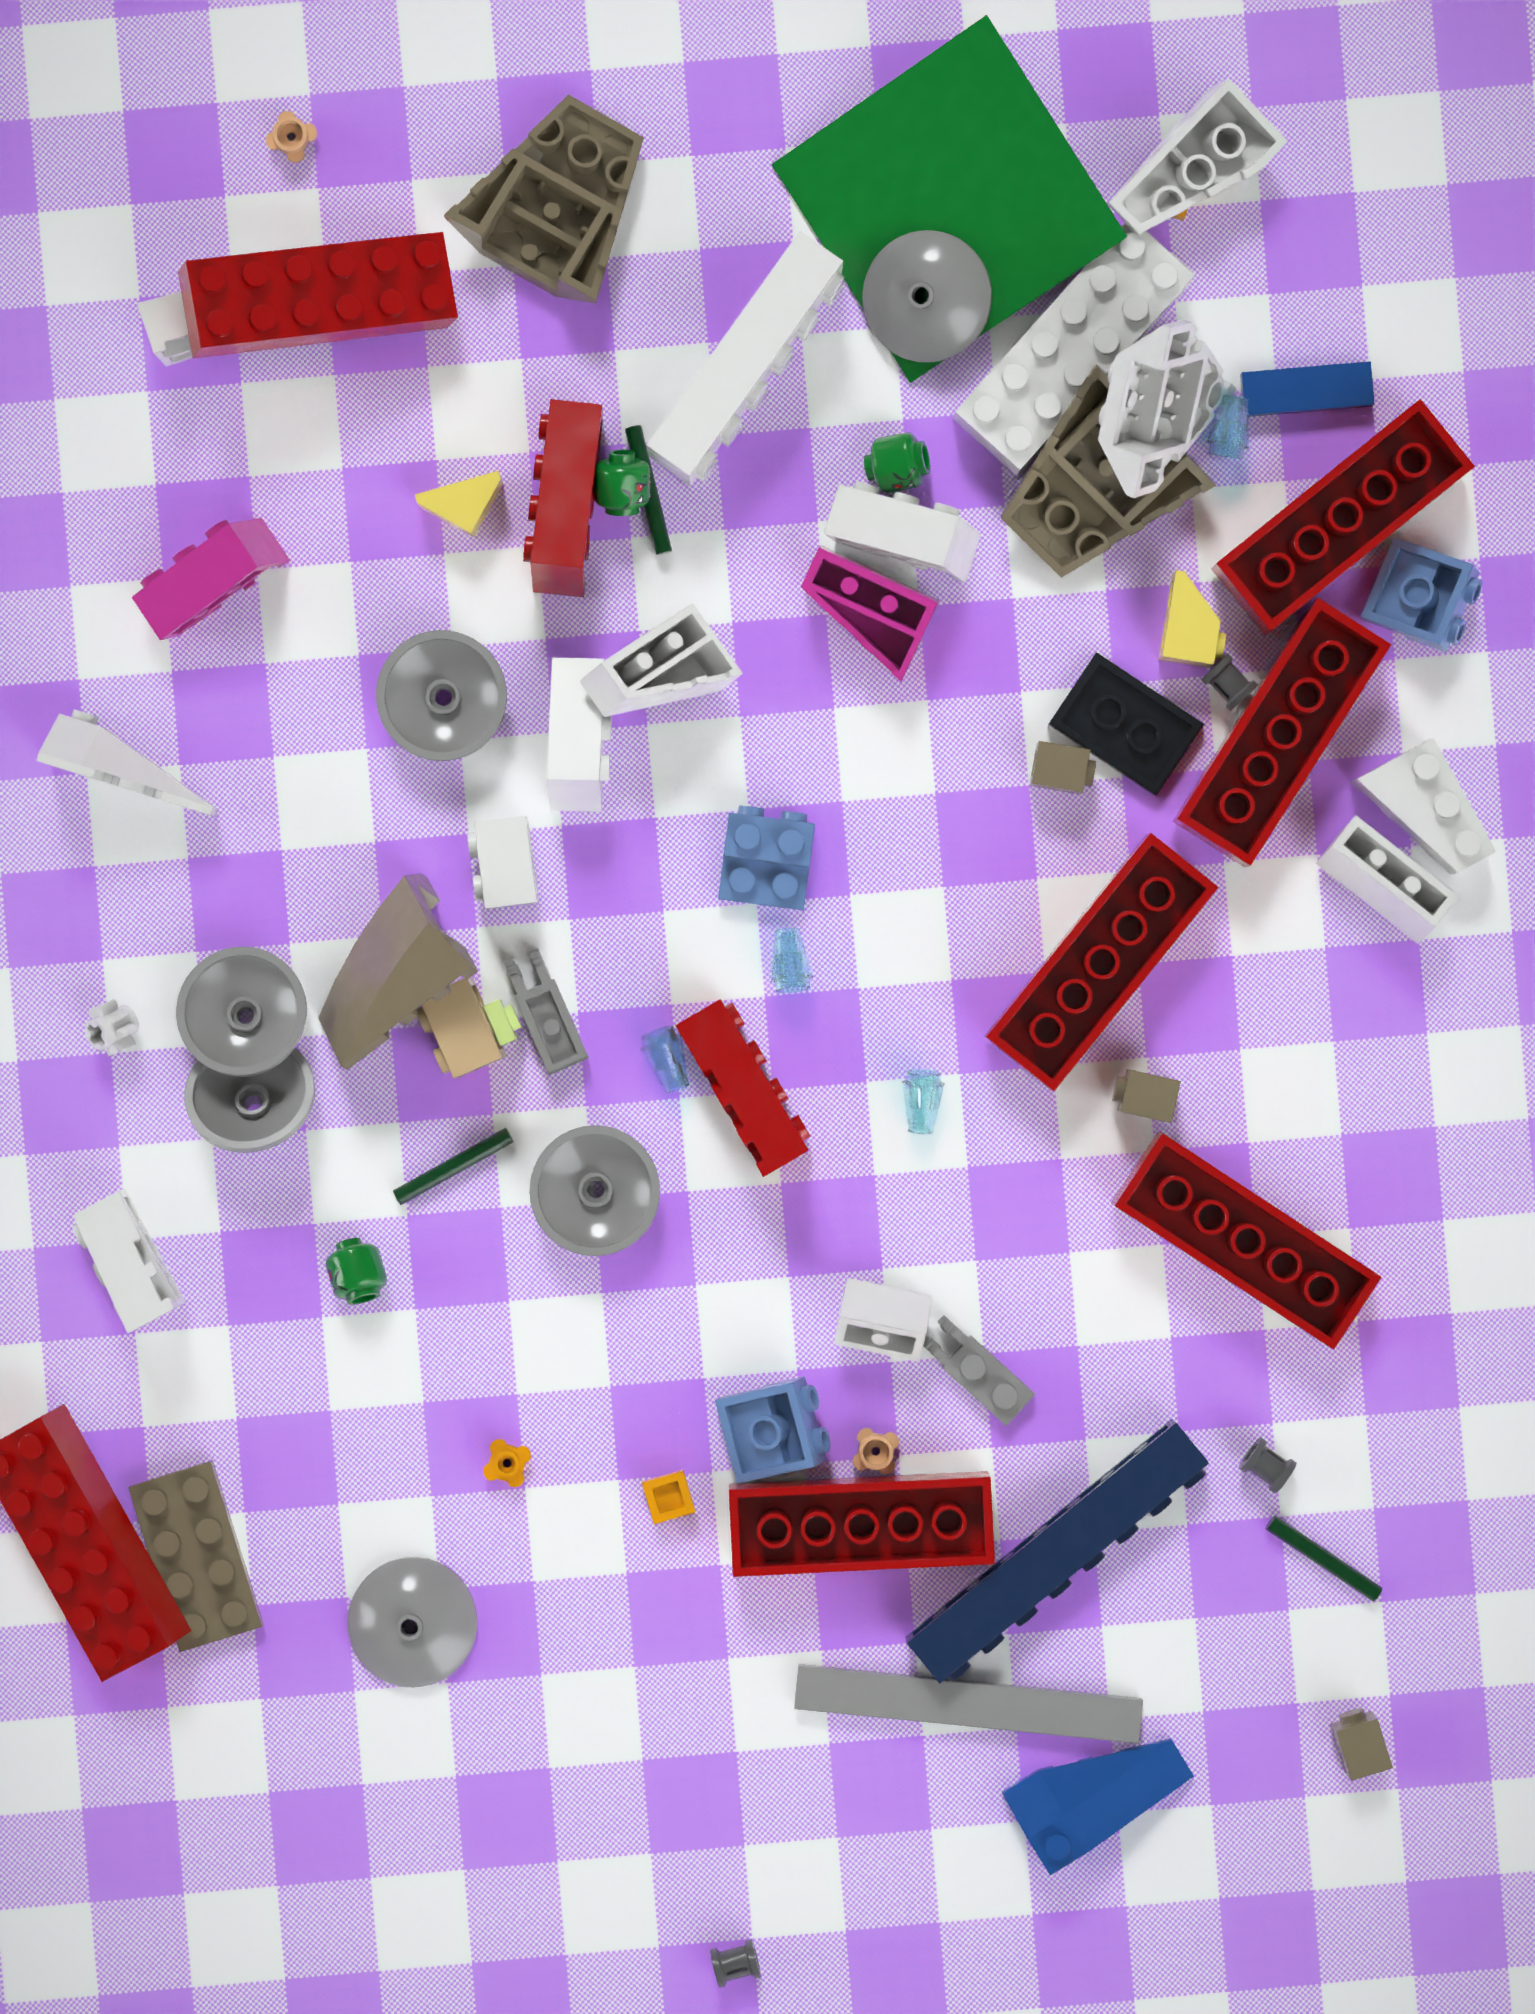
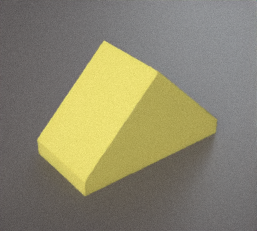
M499 471L415 494V498L421 509L474 538L500 492L503 481Z

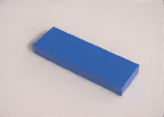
M1371 361L1240 373L1243 417L1362 408L1375 405Z

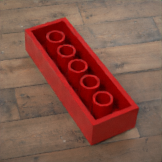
M444 232L186 260L178 271L193 359L446 329L458 318Z
M1420 398L1219 560L1211 570L1265 636L1471 471L1475 465Z
M1320 598L1312 601L1172 822L1244 868L1251 866L1392 644Z
M1152 833L1146 834L983 1037L1050 1091L1054 1092L1219 887Z
M1162 1132L1156 1133L1110 1203L1333 1350H1335L1382 1278Z
M65 1403L1 1438L0 1501L101 1682L170 1647L191 1632V1628Z
M988 1471L729 1484L733 1577L995 1564L991 1476Z

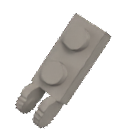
M537 948L529 952L530 962L534 971L538 973L542 984L527 990L518 964L512 959L505 962L504 965L517 993L514 996L545 1068L548 1074L552 1075L588 1059L589 1056L555 979H551L542 955Z
M943 1315L937 1321L940 1324V1328L948 1336L955 1338L961 1346L950 1357L932 1337L926 1336L923 1347L943 1364L942 1368L1007 1426L1033 1398L1035 1393L972 1335L968 1337Z

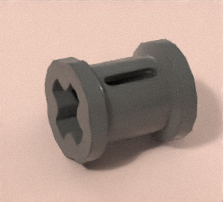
M1227 654L1201 681L1205 685L1210 684L1227 702L1226 708L1232 711L1258 684L1254 680L1249 682L1232 664L1233 658Z
M1260 1437L1243 1457L1239 1469L1243 1472L1251 1471L1269 1484L1270 1491L1277 1493L1293 1473L1297 1462L1293 1459L1285 1460L1266 1446L1267 1441Z
M752 1939L746 1940L744 1946L721 1952L717 1948L710 1950L712 1965L719 1988L725 1987L727 1981L750 1975L755 1979L762 1977L757 1952Z

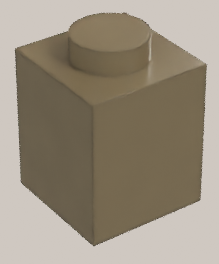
M1038 741L1036 743L1029 786L1078 795L1082 794L1084 785L1092 787L1096 761L1089 760L1091 750Z
M1126 1069L1125 1077L1117 1076L1112 1101L1119 1102L1117 1108L1119 1112L1172 1123L1181 1081Z
M1363 1708L1353 1709L1340 1714V1721L1330 1724L1345 1773L1351 1781L1393 1768L1378 1718L1372 1711L1365 1713Z

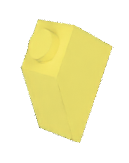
M1176 570L1171 577L1158 660L1210 668L1214 665L1215 658L1222 659L1226 633L1219 632L1220 619L1185 571Z

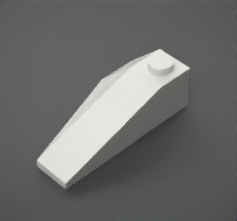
M1227 78L1213 85L1184 115L1107 204L1137 235L1238 182L1257 174L1284 147L1288 140L1244 93Z
M75 709L71 717L59 714L36 759L38 762L216 817L218 808L114 733L96 725L99 718L97 716Z

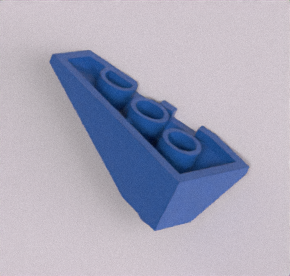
M1169 1738L1121 1749L1120 1752L1095 1758L1091 1756L1079 1759L1077 1762L1040 1768L1001 1792L1025 1836L1051 1876L1094 1849L1189 1781L1194 1775L1173 1740Z

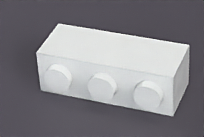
M1357 815L1340 831L1316 862L1319 867L1417 944L1438 925L1459 897Z

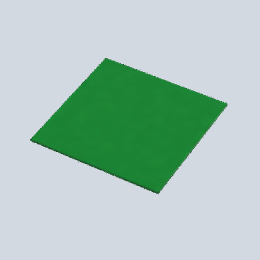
M988 15L979 19L772 164L822 245L843 260L842 275L845 277L844 280L862 308L863 286L867 271L878 253L896 238L911 232L931 230L953 235L967 243L983 261L992 287L990 315L979 337L1128 237ZM924 287L919 288L915 293V299L919 304H924L929 298V292ZM891 352L910 383L943 362H916Z

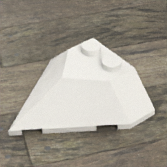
M1184 319L1162 325L1118 353L1109 368L1108 382L1110 385L1106 403L1101 408L1099 414V424L1101 427L1098 441L1125 494L1129 497L1136 498L1155 492L1164 481L1163 473L1166 465L1170 460L1179 462L1214 418L1213 410L1219 405L1221 399L1228 400L1236 390L1232 382L1224 380L1222 377L1224 369L1206 342L1197 339L1195 336L1197 328L1191 321Z

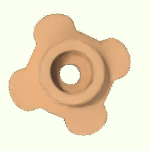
M284 111L278 116L273 132L267 134L266 144L269 149L280 150L286 154L290 162L298 163L304 159V150L309 142L317 138V130L311 123L304 124L300 119L296 118L293 112ZM294 133L295 139L293 141L288 140V134Z
M870 1428L861 1429L857 1434L859 1448L858 1453L853 1457L854 1466L861 1471L869 1468L879 1470L884 1475L891 1473L895 1468V1462L893 1461L894 1449L899 1445L897 1435L893 1432H887L886 1434L874 1433ZM874 1447H878L880 1449V1453L878 1455L872 1454V1449Z

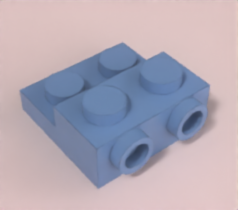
M1393 537L1361 618L1371 624L1400 633L1409 640L1447 653L1450 643L1457 645L1462 639L1466 621L1461 619L1467 603L1474 605L1480 596L1483 581L1478 579L1480 572L1474 564Z
M739 805L738 813L729 812L718 900L804 911L815 823H807L808 814L782 811L781 819L764 817V808Z
M805 1376L768 1384L758 1389L723 1396L715 1400L737 1484L815 1467L827 1460L826 1453L830 1451L831 1447L830 1437L824 1427H818L814 1411L819 1408V1396L813 1385L807 1386Z

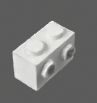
M523 815L474 822L475 832L467 833L470 857L478 858L480 875L473 876L476 901H484V906L487 910L539 903L528 817Z
M847 1278L840 1305L834 1345L919 1362L927 1333L932 1295Z

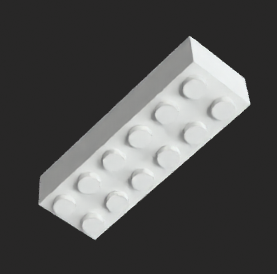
M1124 223L1121 227L1128 237L1082 269L955 411L953 420L1016 476L1044 447L1094 364L1096 363L1108 373L1112 362L1115 360V356L1139 341L1194 278L1195 274L1147 231L1137 235Z
M801 230L646 444L650 458L689 486H692L697 478L703 482L717 463V455L715 454L722 443L728 447L734 441L743 427L741 425L743 419L740 417L745 410L749 408L751 411H755L768 392L766 389L768 378L772 373L780 376L793 357L791 353L794 349L791 347L797 338L805 341L819 321L817 319L819 315L817 310L824 302L830 306L844 286L842 282L845 278L842 275L843 260Z

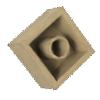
M473 977L469 979L463 978L449 984L451 992L438 1002L431 998L422 1007L416 1009L425 1033L433 1032L439 1044V1047L434 1049L433 1052L442 1073L451 1072L453 1079L462 1077L507 1057L483 1006L485 1004Z

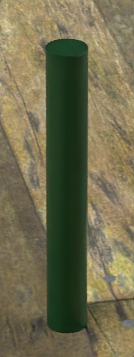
M631 426L625 429L629 449L635 452V458L646 461L650 468V500L644 506L655 554H667L673 550L642 426Z
M505 1127L394 1189L393 1193L399 1204L403 1205L514 1143V1140Z
M1276 1515L1268 1522L1265 1530L1372 1602L1379 1597L1383 1589L1380 1585Z

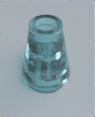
M1223 394L1222 403H1220L1206 442L1210 443V455L1243 460L1244 450L1249 449V398Z
M800 928L775 930L771 982L775 983L776 992L794 993L810 989V979L814 976L800 935Z
M673 1026L661 1027L644 1034L641 1037L643 1047L640 1050L663 1086L665 1093L675 1092L687 1087L690 1083L687 1078L688 1074L681 1035L675 1033Z
M929 1069L907 1070L906 1080L902 1081L908 1132L932 1134L934 1133V1125L945 1083L941 1082V1072Z

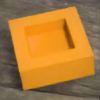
M684 1469L642 1481L654 1525L696 1512Z

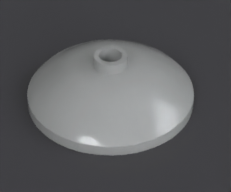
M924 230L911 232L896 238L886 245L871 263L863 286L864 314L875 337L892 353L916 362L943 361L966 350L983 331L992 305L990 277L979 255L961 239L939 231ZM921 287L926 288L929 292V298L924 304H919L915 299V293Z
M433 630L407 639L390 654L379 674L376 687V703L383 726L392 739L403 749L428 760L452 761L478 751L495 735L506 711L507 686L499 663L480 642L459 632ZM442 690H448L452 694V700L446 706H441L436 701L437 694Z
M254 947L226 948L203 959L186 977L177 999V1027L182 1041L189 1052L207 1068L229 1076L257 1075L279 1065L298 1045L307 1020L305 992L294 971L276 955ZM245 1010H252L254 1013L253 1020L247 1024L241 1023L240 1014Z
M297 1048L279 1065L266 1072L252 1076L224 1075L207 1068L197 1061L190 1071L184 1090L186 1112L197 1133L213 1146L236 1153H253L267 1150L289 1139L307 1120L315 1099V1081L312 1070L303 1054ZM253 1104H261V1107L256 1110H248Z
M600 1125L583 1126L563 1133L554 1139L540 1154L531 1174L529 1188L530 1203L539 1226L556 1244L580 1255L604 1256L629 1247L647 1231L659 1206L660 1180L651 1156L632 1136L612 1127ZM599 1181L603 1184L604 1194L601 1197L596 1198L589 1194L588 1186L591 1182Z
M404 1557L379 1566L361 1582L350 1603L347 1626L352 1648L357 1658L368 1671L389 1684L415 1688L440 1682L453 1674L463 1664L473 1647L478 1619L476 1605L469 1588L453 1570L431 1559ZM407 1619L414 1620L418 1625V1631L414 1634L406 1633L402 1628L403 1621Z

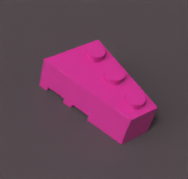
M262 518L233 523L223 520L206 531L205 535L208 539L197 548L192 544L182 549L172 558L176 564L165 572L162 569H158L140 582L143 589L131 598L160 641L178 637L221 608V603L242 587L246 591L257 584L254 578L269 567L278 566L280 568L291 561Z
M822 545L818 548L801 585V588L902 682L938 605L939 599Z

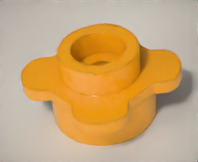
M503 1439L494 1440L490 1445L492 1453L490 1461L483 1468L485 1478L489 1481L496 1479L506 1481L513 1488L521 1486L525 1480L523 1470L525 1464L531 1459V1451L523 1445L517 1447L507 1444ZM505 1459H509L511 1461L510 1467H505L503 1465V1461Z

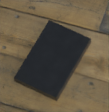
M1096 652L1048 723V726L1081 748L1090 749V754L1156 797L1204 726V723Z

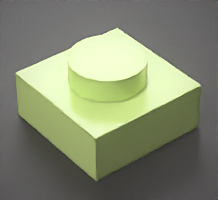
M498 999L483 1006L500 1046L518 1039L515 1030L522 1028L512 1004L504 1007L502 1000Z

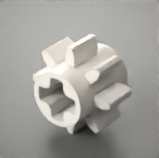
M112 999L88 1010V1014L92 1019L85 1024V1035L93 1048L99 1051L106 1049L108 1056H112L136 1045L132 1035L138 1032L139 1021L135 1012L129 1006H118L116 999Z

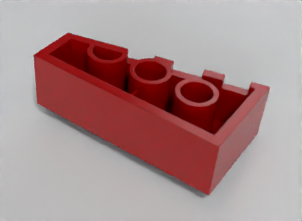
M550 399L549 414L541 413L538 439L545 440L544 455L536 454L533 480L540 481L539 495L530 496L528 521H535L534 536L525 537L523 562H530L532 588L535 593L582 598L585 596L584 561L589 559L590 525L588 524L589 519L593 517L594 511L593 483L595 466L599 462L603 426L602 404Z
M719 999L675 1026L702 1073L710 1082V1086L723 1109L731 1118L745 1147L755 1159L756 1166L761 1175L765 1177L808 1152V1147L804 1141L810 1138L811 1135L799 1115L792 1118L788 1115L782 1103L789 1100L777 1077L769 1081L760 1066L765 1064L767 1060L756 1041L752 1040L746 1043L740 1033L739 1028L744 1026L745 1023L733 1002L725 1006L722 1000Z

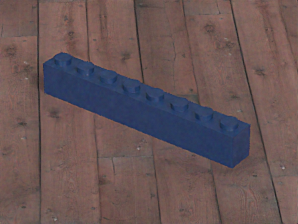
M1171 1419L905 1636L907 1645L939 1684L947 1677L951 1682L955 1681L971 1667L968 1660L980 1650L987 1654L995 1649L1005 1639L1001 1633L1013 1623L1020 1627L1028 1622L1038 1612L1035 1606L1048 1595L1051 1599H1055L1068 1589L1072 1584L1069 1578L1081 1568L1087 1572L1100 1563L1105 1557L1102 1551L1115 1540L1118 1544H1122L1133 1536L1139 1529L1136 1525L1139 1520L1148 1513L1154 1517L1166 1509L1173 1501L1169 1497L1182 1485L1185 1489H1189L1198 1483L1206 1475L1203 1468L1209 1462L1180 1426Z

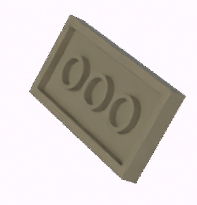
M210 1460L130 1485L128 1489L148 1553L192 1630L176 1642L179 1653L263 1627L264 1622L214 1461Z

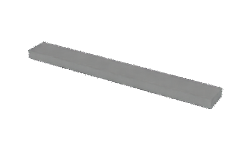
M798 1664L794 1709L1129 1743H1139L1143 1699L1138 1697L957 1679L951 1682L947 1678L939 1684L934 1677Z

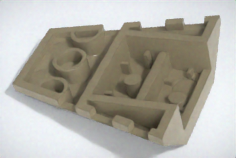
M568 94L528 133V137L517 148H512L488 176L482 177L470 189V193L459 204H454L444 214V218L481 255L553 296L596 304L644 137Z
M1096 363L1000 516L1061 578L1111 549V545L1126 536H1132L1143 530L1145 525L1163 514H1169L1184 505L1185 501L1200 492L1205 493L1216 486L1212 479L1186 452L1179 462L1170 460L1166 465L1163 473L1164 481L1155 492L1136 498L1125 494L1098 441L1101 427L1099 424V414L1101 408L1106 403L1110 383L1108 382V373Z
M423 874L403 876L379 906L352 947L334 980L318 1017L341 1067L346 1070L389 1039V1030L400 1022L407 1026L418 1017L416 1009L432 998L438 1002L451 992L449 984L458 977L462 976L465 979H469L478 972L466 947L441 931L431 912L440 899L428 877Z

